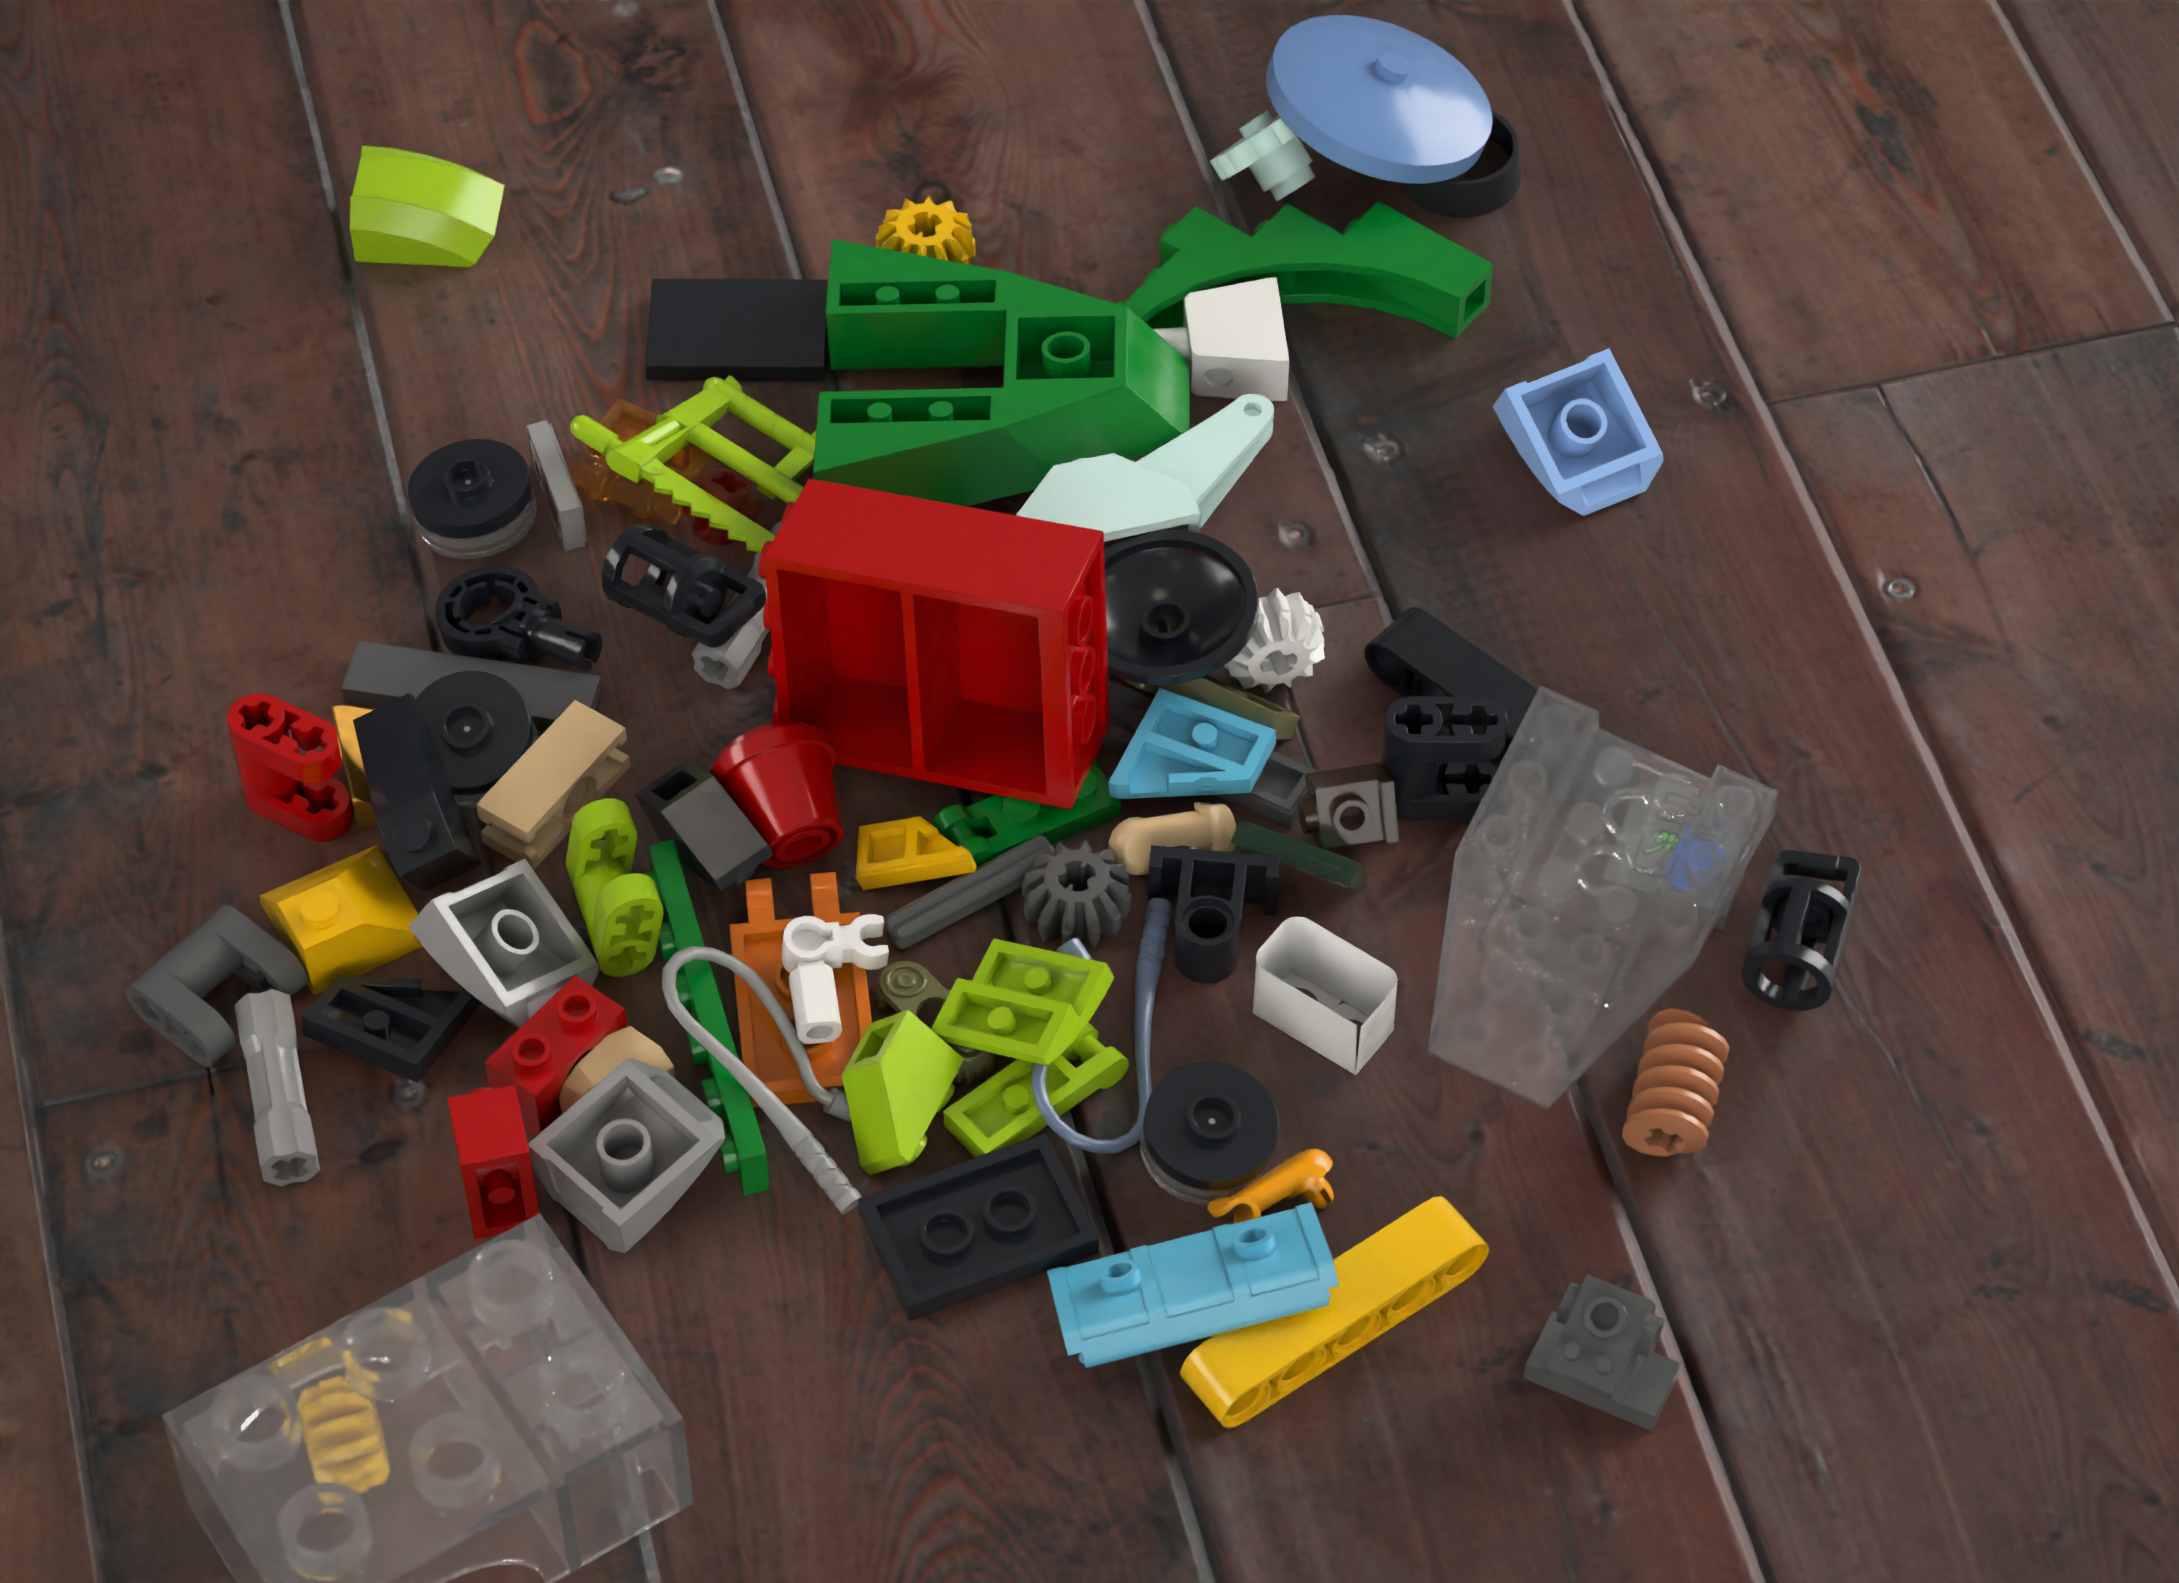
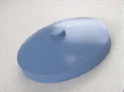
M1328 15L1302 21L1292 26L1279 38L1268 63L1266 71L1267 92L1271 103L1283 122L1302 141L1320 154L1344 167L1371 177L1410 184L1435 183L1452 179L1468 171L1477 162L1491 133L1492 111L1489 101L1481 85L1466 67L1430 40L1388 22L1351 15Z

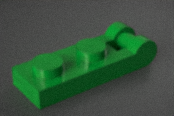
M1094 761L1072 809L994 795L967 807L962 804H955L943 809L935 817L933 826L937 828L942 836L956 846L966 848L971 853L977 868L1035 836H1044L1052 845L1121 816V799L1109 796V781L1096 761ZM988 831L991 837L986 839L976 835Z

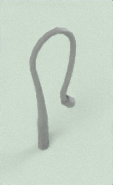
M690 946L673 954L662 970V990L669 1010L683 1028L706 1048L757 1102L780 1131L792 1151H795L796 1157H799L800 1162L806 1167L807 1171L812 1173V1177L824 1189L825 1194L830 1200L835 1202L834 1205L839 1212L845 1214L858 1205V1199L863 1198L856 1188H853L854 1185L849 1183L847 1176L843 1174L840 1168H837L836 1162L828 1152L824 1151L825 1148L819 1143L817 1138L813 1137L814 1135L736 1056L690 1015L680 1002L676 989L677 971L683 964L694 959L712 961L732 970L749 984L773 1017L786 1040L797 1065L801 1080L810 1095L823 1104L824 1112L843 1120L851 1121L845 1091L835 1087L827 1091L819 1084L801 1041H799L797 1032L785 1010L756 971L737 957L715 948Z

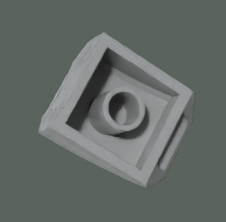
M526 859L511 864L501 873L453 894L448 892L432 899L408 926L426 951L456 982L490 1010L518 1028L526 1023L572 977L576 975L590 986H593L599 973L598 962Z
M631 1058L626 1059L528 1143L533 1172L553 1200L559 1202L601 1239L609 1250L626 1253L654 1227L693 1184L725 1140L723 1120L668 1072Z

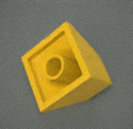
M378 845L259 896L261 905L284 945L296 956L308 976L307 985L313 995L324 991L337 975L359 976L423 947L408 927L418 916V912Z

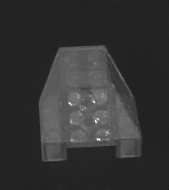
M1540 685L1455 852L1428 1054L1548 1110L1694 965L1775 816L1778 791L1719 764L1711 778L1599 729V711Z

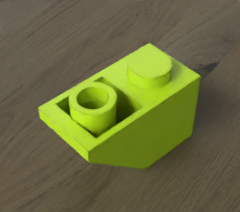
M909 1010L870 1023L841 1074L860 1166L869 1175L897 1166L905 1167L921 1154L927 1143L925 1132L934 1115L951 1099L955 1090L952 1081L964 1061L963 1057Z

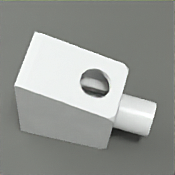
M1277 277L1189 293L1184 297L1183 327L1153 329L1189 361L1190 391L1196 396L1237 399L1242 395L1254 393L1263 395L1270 401H1287L1289 355Z

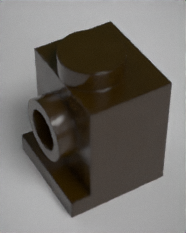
M1380 762L1305 774L1307 795L1298 797L1300 825L1304 834H1311L1321 850L1385 840L1387 844L1399 842L1394 781ZM1347 807H1359L1358 815L1340 817L1342 811Z

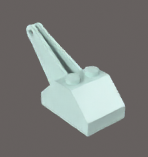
M1245 394L1238 397L1218 413L1136 462L1111 453L1053 465L1016 516L1103 531L1104 549L1127 537L1156 530H1183L1200 534L1201 527L1273 434L1274 406L1263 395Z

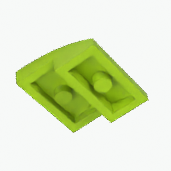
M993 938L972 981L961 978L956 979L931 1030L947 1043L1048 1066L1082 1032L1103 1000L1114 976L1107 963Z

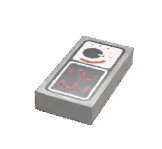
M547 420L526 425L531 464L564 552L585 547L587 538L583 506L551 423L548 424Z

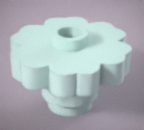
M1269 111L1262 113L1240 127L1239 131L1243 138L1210 160L1221 180L1229 178L1249 167L1264 192L1270 190L1276 201L1294 192L1315 177L1309 167L1313 160L1298 136L1283 122L1279 115L1273 119Z

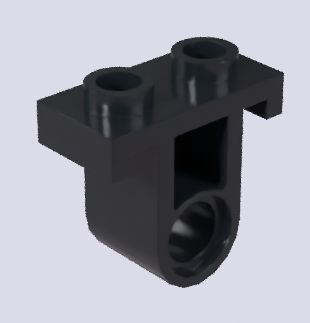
M1151 845L1148 901L1153 898H1162V895L1178 897L1175 915L1174 956L1175 964L1181 974L1192 981L1204 984L1217 983L1224 980L1236 970L1240 955L1245 903L1264 904V915H1277L1281 857L1260 855L1251 851L1233 853L1200 850L1184 845L1174 847Z

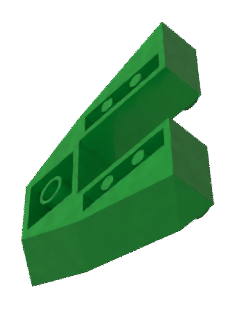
M832 239L826 305L831 370L855 369L863 371L882 368L927 369L931 367L985 368L989 366H1004L1003 388L819 392L813 466L814 479L967 507L1033 491L1038 487L1053 465L1111 453L1133 460L1150 454L1190 430L1189 361L1128 307L1006 271Z

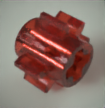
M727 469L713 470L709 472L706 479L701 476L695 477L693 484L756 523L762 500L749 497L752 486L746 477ZM682 507V515L694 518L692 530L701 540L720 546L729 545L735 541L728 539L727 530L709 527L708 518L691 515L690 507Z

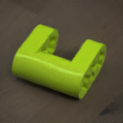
M604 798L583 806L575 814L572 821L565 864L600 970L612 977H624L645 969L653 961L664 913L654 881L647 875L631 873L637 843V831L628 806L621 800ZM603 836H605V839H606V840H598V839L602 838Z

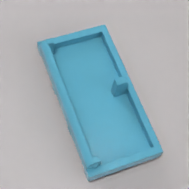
M1312 1202L1295 1206L1294 1209L1236 1224L1213 1227L1212 1230L1150 1246H1139L1127 1252L1077 1265L1047 1270L1067 1354L1070 1356L1080 1353L1079 1360L1085 1364V1368L1329 1306L1331 1295L1327 1289L1339 1286L1333 1258Z

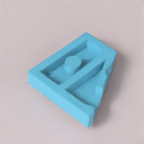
M1159 688L1108 782L1109 796L1116 799L1250 793L1276 745V730Z

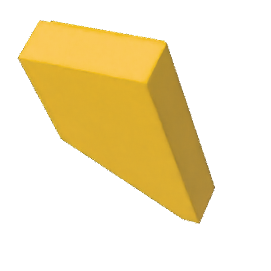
M920 816L859 826L856 879L863 891L976 872V863L971 853L963 846H956L942 836L936 827Z

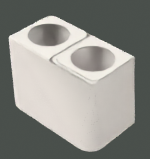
M1291 917L1286 919L1258 950L1256 955L1253 1014L1354 1075L1361 1070L1394 1030L1397 993L1396 973L1389 966L1307 918ZM1296 988H1303L1310 991L1315 995L1318 1002L1312 999L1311 997L1307 996L1306 994L1302 993L1301 991L1297 990ZM1349 1020H1356V1021H1359V1022L1363 1023V1025L1361 1026V1030H1360V1039H1359V1047H1358V1056H1357V1057H1356L1357 1025L1354 1024L1353 1022L1349 1021Z

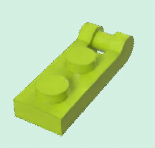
M1089 1022L1073 1043L1057 1059L1050 1063L1047 1068L1045 1080L1047 1094L1051 1105L1059 1117L1099 1088L1104 1090L1114 1086L1125 1075L1129 1066L1128 1059L1115 1047H1105L1098 1041L1099 1033ZM1020 1059L1015 1060L943 1111L944 1127L976 1158L1028 1140L1048 1125L1036 1106L1031 1086L1035 1063ZM1080 1059L1083 1064L1075 1068L1068 1060Z

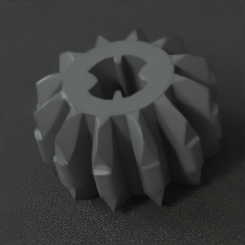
M1086 839L1078 850H1069L1059 841L1054 849V856L1037 853L1035 861L1032 863V871L1025 872V878L1022 881V897L1025 898V918L1028 925L1038 926V933L1041 935L1043 942L1060 936L1064 944L1073 938H1079L1095 950L1097 943L1100 941V934L1117 937L1118 930L1121 928V919L1128 918V912L1131 911L1132 895L1129 893V874L1126 871V865L1115 864V857L1112 855L1110 848L1095 854L1091 853V847Z

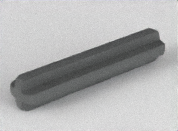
M1035 836L976 868V872L963 874L891 912L884 918V929L888 938L897 949H906L1022 887L1025 872L1032 871V863L1035 861L1036 854L1042 853L1054 856V847L1050 845L1044 836Z

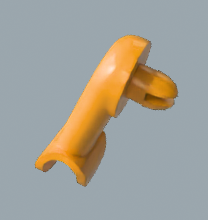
M1305 1150L1288 1158L1232 1197H1221L1210 1201L1207 1210L1213 1217H1221L1232 1210L1234 1213V1224L1259 1218L1261 1217V1212L1282 1199H1289L1301 1193L1316 1208H1327L1325 1200L1328 1203H1332L1334 1194L1329 1182L1323 1176L1330 1170L1333 1161L1322 1150Z

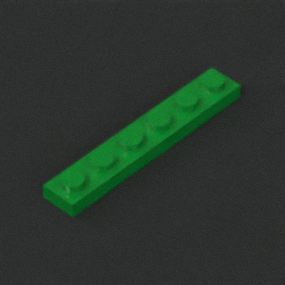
M673 839L648 845L651 871L641 873L649 876L654 881L663 906V922L658 939L663 962L669 961L673 954L690 946L705 947ZM694 959L683 964L678 973H676V989L680 1002L687 1011H690V1015L738 1058L710 962ZM685 1029L693 1066L705 1064L709 1076L708 1079L700 1080L704 1104L723 1120L725 1140L719 1147L718 1152L724 1173L737 1172L743 1196L770 1190L767 1154L749 1093Z

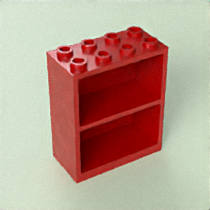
M809 478L796 502H789L783 513L781 528L773 541H767L764 544L759 557V577L766 580L767 587L763 624L766 629L771 630L772 648L768 660V674L771 678H775L777 692L773 706V723L779 721H801L809 725L821 727L830 735L837 754L836 764L1072 809L1110 730L1103 531Z

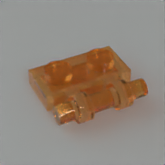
M618 398L599 424L617 434L619 440L626 442L656 425L658 414ZM690 443L664 462L663 465L696 486L701 487L720 461ZM588 446L589 454L598 457L593 465L579 459H574L569 465L568 469L574 484L584 487V493L587 496L602 502L610 498L631 507L630 511L633 515L649 522L658 518L673 525L680 518L683 505L673 504L672 498L667 497V494L654 492V484L646 479L638 485L619 477L620 474L608 466L605 459L606 456Z

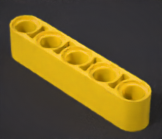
M1442 1196L1433 1197L1333 1260L1339 1286L1327 1289L1331 1295L1329 1306L1214 1335L1195 1348L1186 1358L1181 1367L1180 1375L1223 1427H1237L1464 1282L1481 1267L1487 1258L1489 1246L1446 1198Z

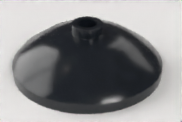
M1156 530L1127 537L1104 549L1108 673L1127 681L1148 685H1169L1188 682L1211 674L1229 663L1241 652L1252 637L1259 617V595L1256 580L1241 556L1224 543L1212 537L1191 531Z

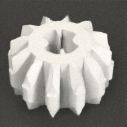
M1275 588L1267 597L1259 598V617L1252 637L1241 652L1224 667L1229 670L1230 676L1236 677L1240 681L1244 689L1252 688L1259 684L1265 693H1268L1276 684L1284 683L1291 688L1292 681L1297 676H1313V664L1325 658L1323 650L1325 644L1322 634L1324 627L1319 613L1315 612L1313 605L1304 601L1300 592L1284 596L1278 588Z

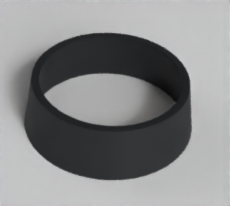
M1492 111V128L1488 139L1500 145L1510 156L1507 164L1496 173L1476 180L1462 181L1449 179L1425 184L1398 182L1401 189L1409 199L1420 207L1444 216L1474 217L1501 208L1515 196L1522 179L1519 140L1514 128L1504 117Z

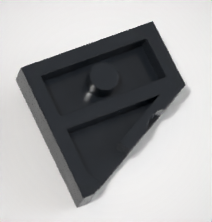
M337 975L302 1016V1032L306 1037L417 1083L482 1003L462 986L460 992L421 990V979L393 978L379 981L367 976Z

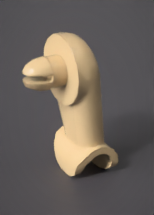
M1195 802V811L1150 818H1128L1119 823L1112 831L1108 848L1111 849L1112 855L1115 857V864L1126 865L1128 874L1147 875L1149 874L1151 845L1166 847L1184 845L1200 850L1232 852L1237 841L1234 816L1230 808L1225 804L1218 803L1212 805Z

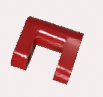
M265 693L248 694L235 701L227 712V724L242 792L248 808L257 815L314 841H332L344 835L353 823V808L350 793L346 786L332 777L337 773L342 764L341 746L335 727L322 718ZM318 746H322L323 751L319 752L315 749ZM299 748L308 752L305 755H300ZM301 788L304 791L305 798L301 797ZM330 804H332V805H334V808H335V809H334L333 811H331V810L326 809V808H327ZM311 806L320 811L317 814H312Z

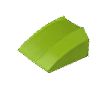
M362 146L353 194L350 197V235L355 262L472 267L495 236L504 185L474 170L427 154L389 147Z

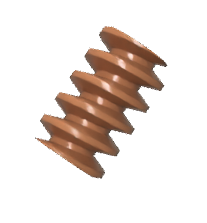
M1669 1008L1658 1012L1650 1019L1649 1035L1645 1039L1643 1057L1640 1059L1638 1067V1078L1633 1086V1099L1629 1102L1626 1116L1627 1121L1624 1123L1622 1137L1627 1146L1640 1153L1654 1157H1667L1676 1153L1690 1154L1699 1152L1706 1147L1709 1135L1706 1128L1712 1124L1714 1115L1712 1106L1717 1103L1719 1094L1717 1085L1722 1082L1724 1074L1722 1064L1727 1061L1730 1048L1725 1038L1710 1029L1708 1023L1700 1016L1686 1010Z

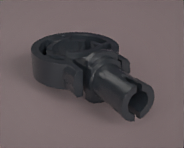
M487 566L468 571L451 581L442 590L436 601L435 617L446 648L454 655L496 661L509 658L522 664H526L528 660L535 662L539 661L542 657L549 656L587 671L592 668L591 662L596 663L602 651L603 643L599 633L563 622L559 602L540 596L534 580L523 571L512 567ZM497 594L499 602L511 604L510 608L503 614L492 618L490 624L473 626L467 623V619L475 612V608L492 602L491 595ZM456 623L457 629L451 626V624Z

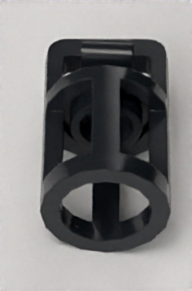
M646 522L634 524L622 532L612 544L603 566L602 587L608 599L628 609L633 608L666 625L668 630L685 638L690 637L711 648L724 645L766 603V592L760 582L726 566L722 560L708 553H700L668 537L666 532ZM630 554L650 563L645 576L636 586L621 579L624 565ZM670 573L673 576L665 589L661 586L667 574ZM728 588L741 594L718 616L726 600Z
M1784 850L1776 855L1741 974L1746 988L1755 997L1771 1006L1793 1011H1807L1818 1008L1830 999L1863 878V870L1859 861L1850 857L1795 850ZM1788 875H1796V876H1799V877H1787V876H1788ZM1809 878L1845 882L1843 892L1841 894L1837 889L1821 881ZM1773 928L1779 932L1777 941H1769ZM1818 943H1826L1823 956L1816 952ZM1769 962L1789 963L1783 987L1770 982L1761 974L1760 971L1763 964ZM1809 974H1811L1816 979L1817 985L1806 989Z

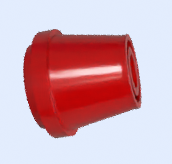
M779 721L757 727L729 743L712 766L710 774L716 778L769 845L773 856L763 862L767 867L790 869L812 863L833 851L844 838V829L841 822L833 773L837 754L830 735L821 727L809 725L801 721Z

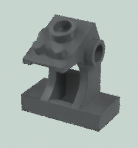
M1586 1274L1582 1286L1571 1282L1562 1299L1558 1313L1551 1312L1525 1364L1524 1379L1652 1431L1678 1378L1680 1362L1653 1352L1659 1340L1664 1319L1655 1316L1656 1305L1652 1300Z

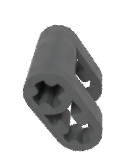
M224 904L125 988V994L133 1009L148 1025L202 1066L211 1067L236 1045V1038L224 1018L202 1000L231 974H235L258 993L274 989L289 994L291 998L308 983V976L300 961L287 947L237 909Z

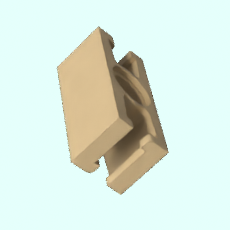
M574 700L476 804L478 817L481 821L488 824L481 831L482 843L515 862L526 859L532 869L535 870L571 831L575 814L583 806L600 800L630 767L629 756L616 749L620 748L627 740L626 728Z

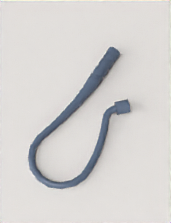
M1153 898L1147 903L1144 919L1146 922L1143 926V938H1141L1139 946L1140 954H1138L1136 962L1134 1045L1139 1098L1137 1123L1127 1134L1114 1140L1093 1139L1075 1132L1060 1119L1049 1101L1045 1084L1048 1066L1034 1064L1031 1086L1036 1106L1047 1124L1068 1144L1092 1153H1118L1135 1145L1143 1136L1146 1105L1152 1093L1150 1066L1151 1022L1155 992L1163 965L1162 959L1164 958L1165 943H1167L1169 932L1167 928H1169L1173 905L1166 899ZM1079 938L1069 940L1057 950L1059 953L1093 960Z

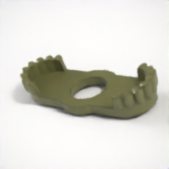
M898 961L888 965L882 971L876 986L875 1000L878 1001L877 1006L879 1009H883L889 1004L897 1013L909 1010L917 1017L918 1011L925 1005L930 1003L944 1004L951 990L944 988L919 963ZM947 1043L964 1058L953 1080L954 1083L959 1084L963 1081L964 1085L970 1086L973 1082L980 1084L982 1078L986 1080L990 1077V1072L994 1071L996 1054Z

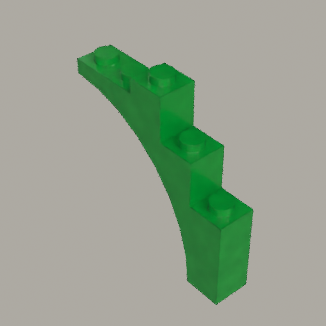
M1379 201L1361 219L1358 217L1354 218L1347 225L1343 234L1289 204H1286L1270 221H1262L1256 227L1252 236L1195 206L1178 223H1171L1163 232L1158 244L1160 266L1153 268L1149 272L1143 285L1126 301L1121 300L1117 303L1128 307L1152 329L1183 327L1184 297L1189 293L1277 277L1281 304L1333 303L1372 308L1416 320L1453 338H1457L1490 305L1494 264Z

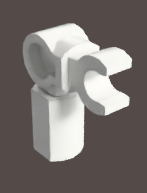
M876 914L862 915L854 919L850 925L839 926V922H824L815 916H801L787 924L783 935L781 961L784 968L790 973L789 984L796 1031L799 1041L803 1044L833 1042L842 1032L832 968H841L842 963L852 962L859 968L867 970L880 969L887 965L888 945L869 946L862 941L865 938L882 936L884 927L883 916Z

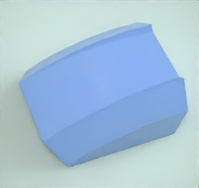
M1609 348L1588 356L1583 362L1529 383L1524 381L1506 388L1493 405V409L1505 431L1537 479L1559 503L1582 516L1645 492L1664 461L1663 453Z

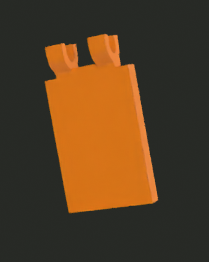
M836 872L810 874L813 916L824 922H839V926L850 925L854 919L860 917V912L840 914ZM771 878L746 880L745 888L749 923L729 924L732 956L737 957L756 971L783 1007L796 1030L789 984L790 973L784 968L781 961L784 930L787 924L795 918L775 920ZM852 962L842 963L841 968H832L842 1025L840 1036L833 1042L802 1043L817 1081L827 1091H830L833 1087L845 1091L841 1074L868 1025L872 1023L866 969L859 968ZM734 973L742 1063L783 1104L817 1101L805 1088L786 1040L773 1017L749 984ZM749 1094L753 1108L760 1107Z

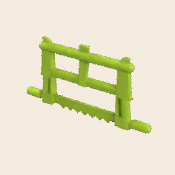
M730 375L725 381L718 377L708 378L703 384L702 392L668 412L658 415L656 417V425L626 442L619 440L617 434L588 416L579 415L573 418L570 423L571 433L580 441L606 456V462L613 471L635 483L642 479L652 482L654 484V492L672 495L673 504L690 507L691 515L708 518L709 527L727 530L728 539L746 542V550L761 553L764 544L767 541H773L776 535L666 467L663 463L692 443L757 484V490L772 500L778 497L787 504L789 502H796L804 488L795 480L810 466L814 465L816 431L812 434L804 432L803 429L779 414H775L774 411L755 399L746 396L742 392L741 385ZM730 412L791 451L773 468L709 427Z

